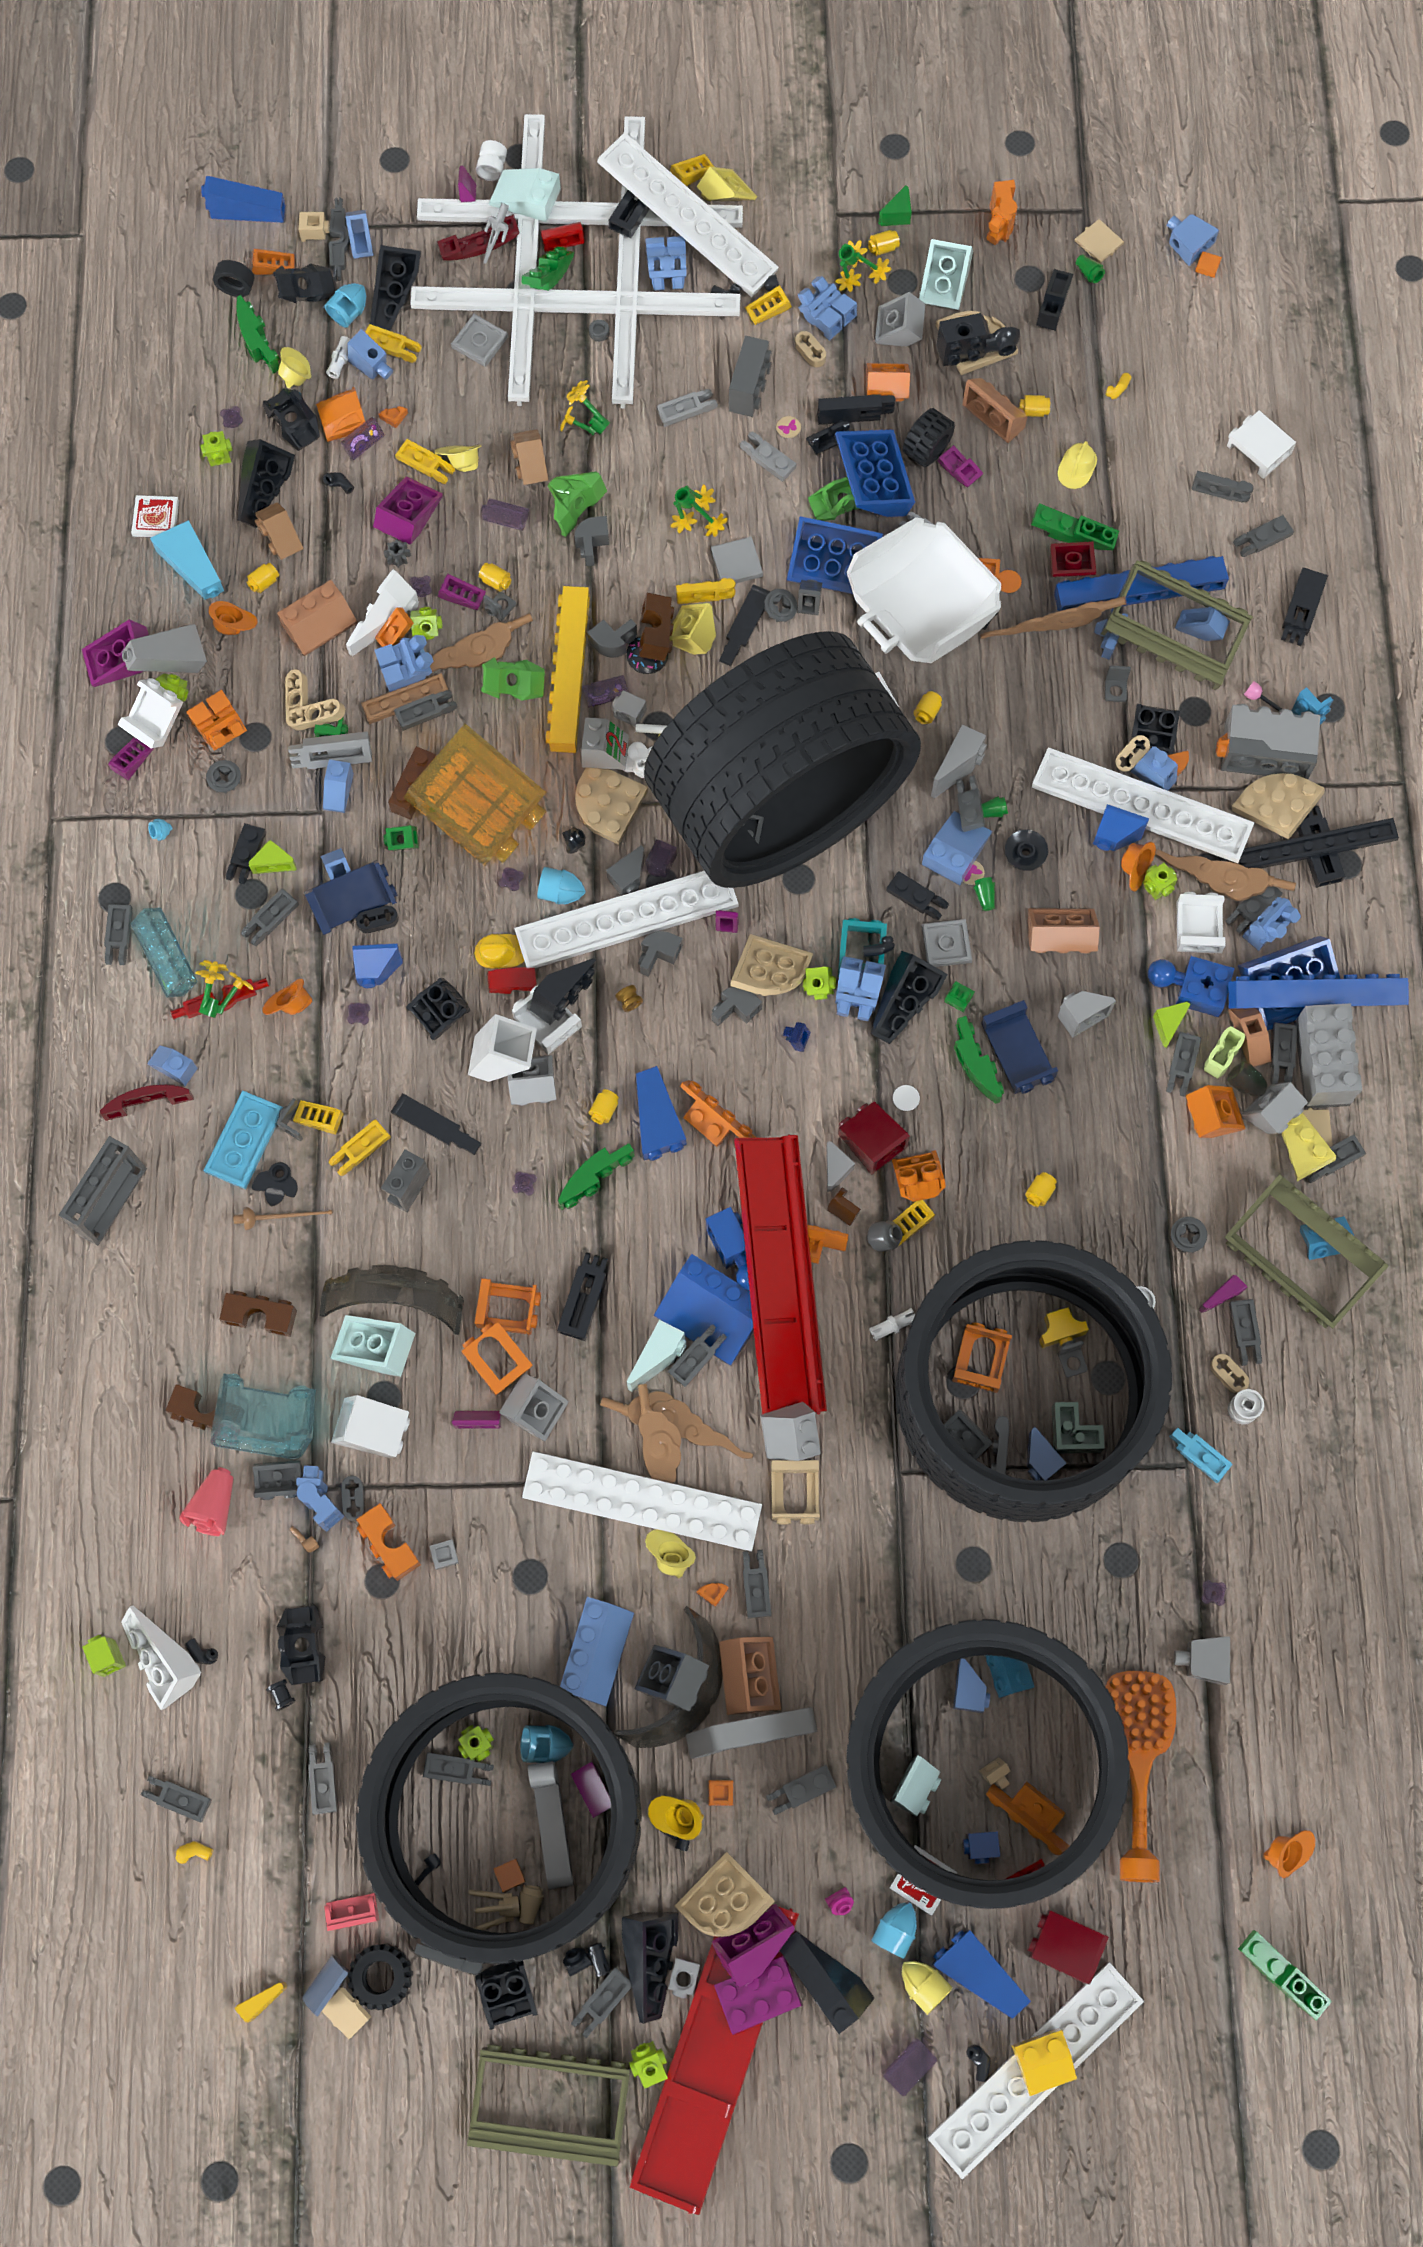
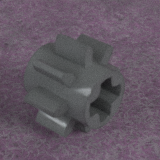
M397 539L392 543H387L388 550L384 551V556L387 558L388 565L393 563L399 568L403 564H408L406 557H410L411 553L407 549V543H401Z

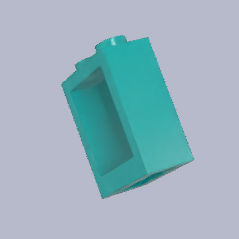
M857 918L843 920L838 977L842 959L846 953L847 931L880 934V944H882L881 939L887 933L886 923H882L879 920L865 922ZM885 954L878 956L879 964H884ZM862 963V970L865 969L864 963Z

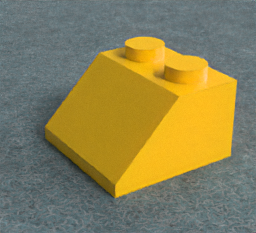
M1057 2028L1011 2045L1029 2096L1077 2079L1072 2057L1061 2029Z

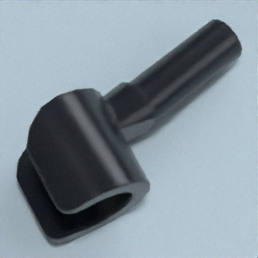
M664 1833L671 1839L676 1840L674 1848L688 1851L690 1840H684Z
M436 1853L423 1860L427 1868L415 1880L417 1886L420 1885L430 1872L440 1866L441 1861Z

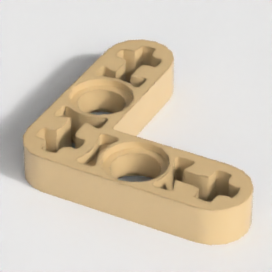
M293 669L287 674L285 679L286 723L291 728L297 731L315 727V724L322 725L338 721L344 716L345 706L336 699L308 705V680L306 675L297 669ZM300 695V701L293 705L294 698ZM319 710V716L312 720V714Z

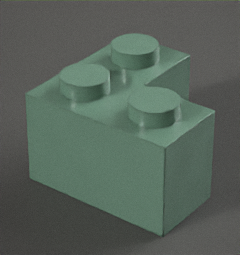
M1055 1402L1051 1407L1053 1448L1058 1454L1101 1453L1105 1449L1103 1425H1080L1078 1402Z

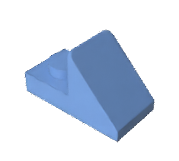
M1107 619L1096 623L1095 634L1103 636L1101 631ZM1107 632L1103 636L1104 639L1100 648L1104 649L1102 657L1110 660L1118 642V636Z

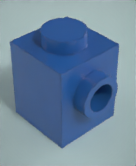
M998 1831L966 1834L967 1839H963L964 1854H968L969 1859H975V1864L990 1863L989 1858L1000 1857Z

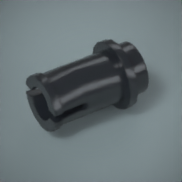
M601 1942L587 1947L589 1951L587 1956L590 1955L596 1977L610 1973L611 1969L604 1952L606 1947L602 1946Z

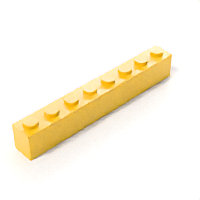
M563 586V594L558 596V607H561V613H557L556 626L560 627L559 633L555 632V645L558 646L557 652H553V665H556V671L551 673V684H554V691H550L549 704L553 705L552 711H548L547 721L548 724H551L550 730L546 731V743L550 745V752L576 753L590 601L589 587Z

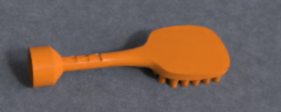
M1124 1671L1112 1675L1105 1686L1116 1704L1115 1709L1119 1711L1128 1743L1129 1774L1132 1787V1849L1120 1858V1880L1155 1883L1160 1882V1861L1150 1850H1147V1789L1154 1759L1158 1755L1165 1753L1173 1740L1176 1727V1698L1173 1685L1165 1676L1146 1671Z

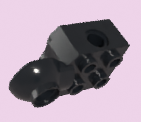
M981 313L940 321L936 346L942 366H955L961 362L977 361L987 353L995 351L1000 356L1011 355L1017 349L1016 345L1020 339V330L1015 327H1003L990 334L987 321Z

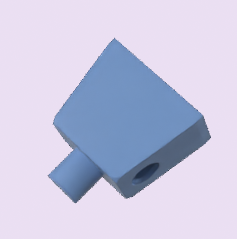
M1193 214L1183 221L1173 216L1167 223V227L1172 230L1169 243L1188 266L1201 256L1202 251L1206 252L1216 242L1219 232L1216 227Z
M362 329L347 343L348 362L370 379H375L378 374L385 380L391 376L393 369L387 365L386 352Z
M1153 746L1134 766L1131 772L1143 782L1168 791L1177 781L1178 765L1168 757L1166 752Z

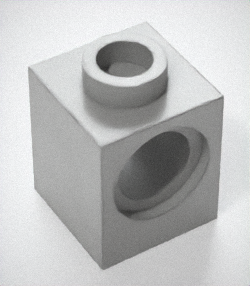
M624 690L620 696L615 697L612 703L614 717L634 727L640 723L647 711L646 700Z
M676 1958L668 1988L673 1990L672 1995L687 1999L688 1994L693 1995L700 1964ZM682 1971L689 1973L691 1976V1982L687 1986H681L677 1983V1975Z

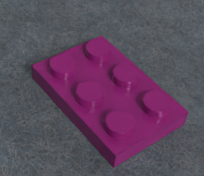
M784 1956L771 1961L764 1972L748 1985L739 1988L732 1978L714 1985L732 2035L803 2006Z

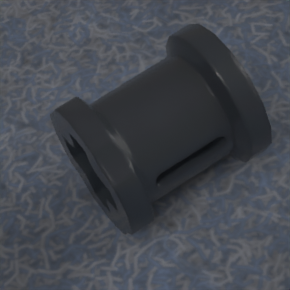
M286 1679L276 1682L266 1689L267 1693L272 1695L276 1704V1711L285 1709L296 1702L286 1687Z

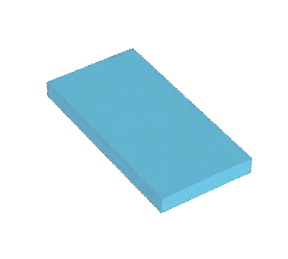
M242 1090L203 1171L211 1176L246 1189L277 1126L276 1122L283 1107Z

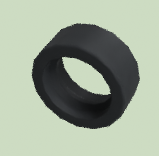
M233 260L218 262L213 276L215 286L223 293L234 297L249 295L255 279L250 268Z

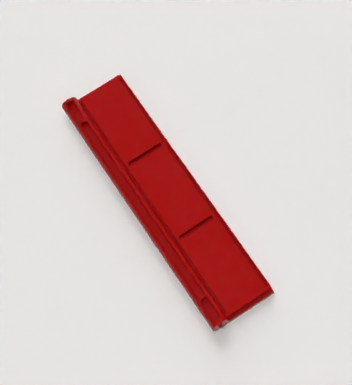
M788 1134L787 1136L769 1138H735L762 1414L804 1402L819 1415L821 1412H827L798 1135Z
M779 1907L795 1928L799 1914L793 1912L792 1908L787 1910ZM713 1944L709 1950L667 2074L668 2079L665 2080L629 2186L631 2189L688 2211L689 2214L693 2213L696 2215H700L763 2023H760L732 2035L714 1986L730 1979L731 1976L723 1967ZM780 1950L775 1955L773 1960L783 1957Z

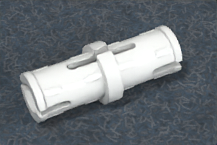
M346 336L340 338L336 351H333L331 355L332 361L326 371L327 375L333 379L339 378L343 365L348 361L347 343L351 339Z
M912 1308L894 1317L891 1315L887 1317L886 1321L870 1327L869 1329L871 1334L874 1335V1340L878 1341V1339L893 1332L896 1334L900 1331L899 1329L912 1324L915 1316Z

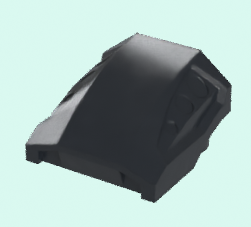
M1136 704L1131 739L1138 735L1145 736L1150 742L1149 750L1155 746L1161 751L1173 754L1180 711ZM1136 740L1134 742L1136 744L1135 748L1145 749L1143 745L1145 743L1144 740Z
M439 978L431 986L420 992L406 1006L407 1010L411 1011L429 1032L432 1040L439 1038L458 1019L470 1012L465 999L444 978Z
M524 1961L491 1966L476 1975V1983L490 2030L495 2029L497 2025L531 2014L533 2016L538 2015Z

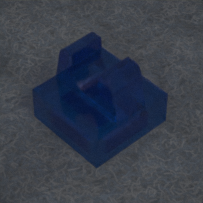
M796 1022L794 1028L785 1027L783 1036L786 1037V1041L790 1042L795 1051L804 1052L811 1032L805 1023Z

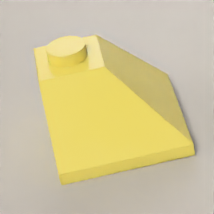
M709 167L697 185V188L702 192V197L707 201L756 200L757 198L756 194L732 169Z
M709 603L682 605L673 621L674 628L672 636H670L673 646L693 655L707 654L716 637L712 605Z

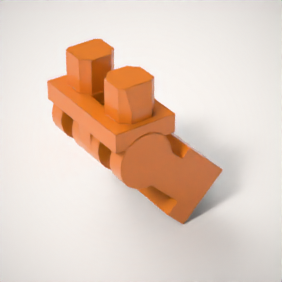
M1014 180L994 182L990 202L992 217L988 227L990 229L986 239L994 245H997L1000 240L1006 242L1009 239V235L1013 232L1017 212V203L1013 200L1015 192Z
M222 690L205 699L208 709L202 701L186 711L191 723L214 751L247 731Z

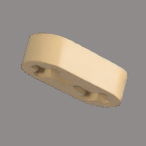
M799 332L795 338L797 351L812 367L823 366L826 361L825 349L810 332ZM813 353H814L816 356L821 355V356H820V359H819L818 357L813 358Z
M1138 735L1130 740L1115 758L1117 769L1125 772L1130 771L1141 760L1150 748V742L1147 737ZM1136 740H1144L1145 743L1143 745L1145 749H1139L1136 753H1133L1132 751L1136 747L1134 742ZM1129 754L1133 755L1128 761L1130 763L1129 767L1120 766V757L1126 758Z
M1218 1354L1212 1359L1210 1363L1211 1371L1229 1391L1237 1394L1248 1388V1376L1228 1355ZM1217 1360L1219 1362H1222L1224 1360L1227 1363L1225 1365V1368L1229 1373H1227L1226 1370L1223 1368L1220 1370L1217 1368ZM1230 1375L1235 1379L1241 1378L1243 1380L1241 1383L1243 1387H1235L1233 1385L1235 1381Z

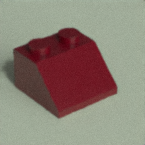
M1094 542L1051 544V578L1096 575Z

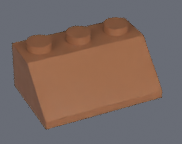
M982 378L969 379L966 382L963 406L1007 443L1025 428L1027 421L1025 412L1013 405L1007 396L1001 395L995 390L991 383L986 382Z
M329 580L277 612L282 627L303 656L358 623L343 595L332 580Z
M1028 908V935L1031 951L1037 953H1046L1047 951H1057L1059 953L1079 951L1085 954L1098 951L1100 926L1095 909Z
M742 1637L720 1641L727 1715L781 1710L773 1637Z

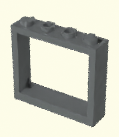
M109 1136L64 1205L59 1216L79 1236L98 1246L147 1168L129 1146ZM135 1167L141 1169L138 1175L133 1174L136 1169ZM77 1213L81 1215L78 1220L75 1218ZM95 1232L100 1234L98 1238L94 1236Z

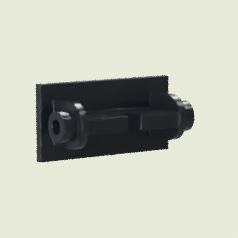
M840 420L838 423L807 437L806 440L814 453L817 455L838 445L835 433L849 431V422L847 420Z

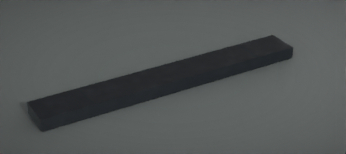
M1394 818L1244 848L1241 858L1236 864L1248 869H1262L1306 860L1311 857H1320L1398 841L1399 836ZM1218 856L1219 861L1235 863L1233 861Z

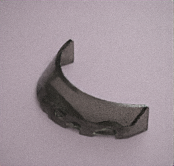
M372 1265V1269L359 1270L358 1267L347 1270L345 1275L335 1279L331 1277L326 1280L321 1295L320 1316L326 1317L336 1310L357 1304H398L421 1310L436 1317L446 1324L455 1335H459L464 1299L461 1294L458 1296L448 1288L449 1283L442 1279L434 1280L427 1277V1272L394 1265Z
M688 1606L684 1608V1613L688 1615L696 1635L697 1660L709 1665L707 1677L701 1684L697 1693L696 1703L691 1707L690 1711L675 1707L665 1717L645 1727L614 1731L616 1737L635 1748L659 1747L682 1739L686 1734L694 1731L710 1713L711 1706L716 1703L723 1678L719 1641L708 1620Z

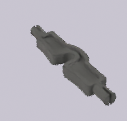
M337 197L334 199L335 208L331 209L329 234L331 237L340 238V240L329 242L333 280L337 281L338 277V281H341V270H345V253L349 249L350 238L346 227V211L343 208V199L339 197L338 202Z

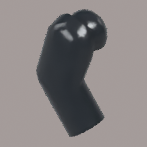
M733 284L731 289L724 290L714 285L711 293L740 294L741 296L742 288L737 284Z
M331 472L323 476V482L328 486L341 487L346 494H350L354 490V486L342 473Z
M883 937L881 939L882 944L863 946L864 956H878L892 951L895 947L893 937Z
M195 1638L185 1643L187 1650L196 1663L211 1665L217 1661L218 1651L216 1649H202Z
M969 2046L966 2055L977 2066L975 2080L986 2082L989 2078L990 2057L981 2046Z

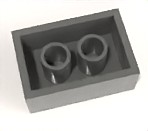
M745 335L729 386V412L753 417L755 409L759 410L761 403L760 393L765 391L767 382L765 377L766 374H770L772 362H770L772 350H769V341Z
M654 1644L634 1689L660 1702L690 1711L691 1707L696 1703L699 1688L707 1677L709 1665L685 1653Z

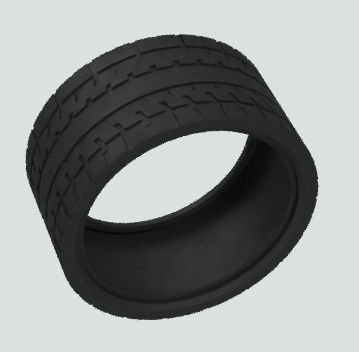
M822 631L801 635L776 644L737 665L700 692L671 720L657 738L645 763L644 778L646 784L710 880L720 887L738 888L757 884L788 872L824 852L858 828L880 809L904 783L919 758L921 740L853 641L842 633ZM752 815L764 817L759 844L755 841L759 821L749 819ZM747 830L753 831L754 836L752 837Z
M1030 1240L1015 1241L1009 1244L1004 1243L990 1247L987 1251L984 1249L971 1255L968 1259H964L951 1268L949 1274L945 1273L925 1296L914 1316L899 1360L895 1389L897 1414H900L899 1423L902 1433L905 1435V1441L909 1450L917 1458L916 1462L924 1473L930 1477V1480L941 1490L944 1489L952 1499L966 1505L965 1507L978 1513L984 1512L987 1514L986 1516L1001 1520L1042 1522L1049 1519H1059L1071 1515L1072 1512L1077 1513L1102 1499L1149 1452L1156 1441L1155 1437L1159 1435L1170 1404L1171 1395L1169 1393L1172 1390L1170 1350H1167L1168 1342L1165 1332L1153 1307L1149 1306V1301L1140 1289L1124 1273L1118 1272L1115 1266L1104 1259L1098 1258L1093 1253L1083 1249H1075V1246L1043 1240H1035V1242H1030ZM1008 1291H1034L1059 1297L1090 1315L1105 1330L1117 1348L1128 1382L1129 1404L1127 1418L1121 1437L1111 1455L1098 1465L1074 1476L1039 1481L1014 1478L986 1467L966 1453L951 1437L938 1416L933 1403L928 1376L932 1342L938 1332L957 1312L967 1305L993 1294Z
M974 1619L959 1621L956 1625L952 1623L935 1628L931 1632L928 1631L913 1639L914 1642L911 1644L906 1643L878 1669L877 1676H873L865 1688L864 1694L860 1698L854 1713L856 1716L855 1720L851 1722L848 1736L849 1743L847 1745V1764H849L847 1778L853 1806L856 1813L859 1814V1821L863 1830L881 1857H884L886 1862L905 1880L915 1887L926 1891V1893L953 1904L981 1909H1002L1030 1904L1057 1893L1078 1879L1098 1859L1118 1826L1123 1812L1122 1809L1126 1802L1130 1767L1128 1760L1129 1751L1123 1722L1119 1711L1115 1709L1116 1704L1095 1671L1092 1668L1089 1669L1087 1663L1076 1652L1071 1651L1068 1646L1056 1638L1052 1637L1051 1639L1046 1633L1032 1627H1025L1023 1624L1010 1621L1001 1623L1000 1620L982 1619L979 1621ZM991 1655L1016 1659L1042 1670L1055 1679L1069 1692L1083 1711L1091 1727L1098 1753L1099 1778L1096 1798L1091 1814L1078 1837L1067 1850L1046 1866L1026 1875L1003 1880H982L961 1876L943 1869L919 1853L904 1837L894 1822L884 1798L880 1779V1751L883 1735L888 1721L903 1695L919 1679L935 1668L951 1661L972 1656Z
M485 1673V1676L477 1674L446 1683L438 1687L439 1690H432L425 1694L415 1704L410 1705L399 1715L400 1719L397 1722L394 1721L384 1733V1737L378 1742L370 1757L372 1760L370 1764H367L362 1778V1787L358 1795L357 1807H359V1813H356L358 1848L360 1857H363L364 1860L362 1865L368 1881L372 1884L371 1887L380 1903L385 1904L386 1907L384 1909L395 1922L401 1925V1928L413 1938L421 1939L420 1942L427 1947L440 1951L444 1955L456 1959H466V1961L475 1963L503 1964L528 1960L562 1947L581 1936L603 1917V1914L610 1909L623 1890L630 1876V1870L635 1863L641 1836L640 1822H642L639 1788L634 1776L635 1773L621 1743L601 1717L580 1698L575 1697L571 1692L556 1684L554 1685L540 1678H529L527 1675L516 1673ZM503 1707L527 1708L540 1711L559 1719L577 1731L590 1746L600 1763L608 1785L611 1802V1827L607 1849L602 1863L587 1889L568 1909L551 1921L530 1930L510 1933L488 1932L469 1927L450 1918L436 1908L418 1888L408 1870L400 1846L398 1831L399 1806L403 1787L410 1770L424 1748L440 1732L456 1721L483 1710Z

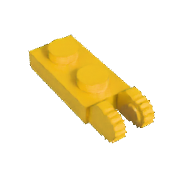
M371 324L368 325L365 332L386 354L397 358L401 357L407 362L414 363L417 357L415 354L404 350L405 347L415 352H420L422 349L418 342L408 339L406 336Z
M409 439L405 440L395 454L396 459L429 477H433L442 484H446L448 478L443 473L437 471L438 467L449 474L455 472V468L450 463L444 461L442 457Z
M722 578L719 582L706 581L703 583L676 585L677 604L730 599L735 595L736 582L731 578Z
M374 1119L345 1143L341 1150L329 1159V1164L334 1166L347 1155L350 1160L337 1171L340 1176H344L354 1166L360 1164L389 1140L391 1136Z

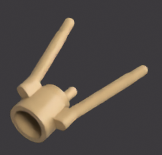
M468 1891L469 1895L503 1899L499 1901L498 1906L475 1909V1913L499 1911L500 1916H504L474 1927L475 1929L485 1930L504 1922L514 1921V1917L520 1916L518 1896L512 1897V1893Z

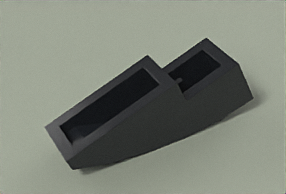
M1057 269L1053 270L1036 326L1056 331L1074 274Z

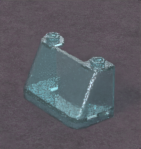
M233 1373L223 1374L211 1430V1444L220 1448L287 1459L300 1458L313 1439L316 1389L296 1386L288 1394L244 1387V1380L239 1375Z

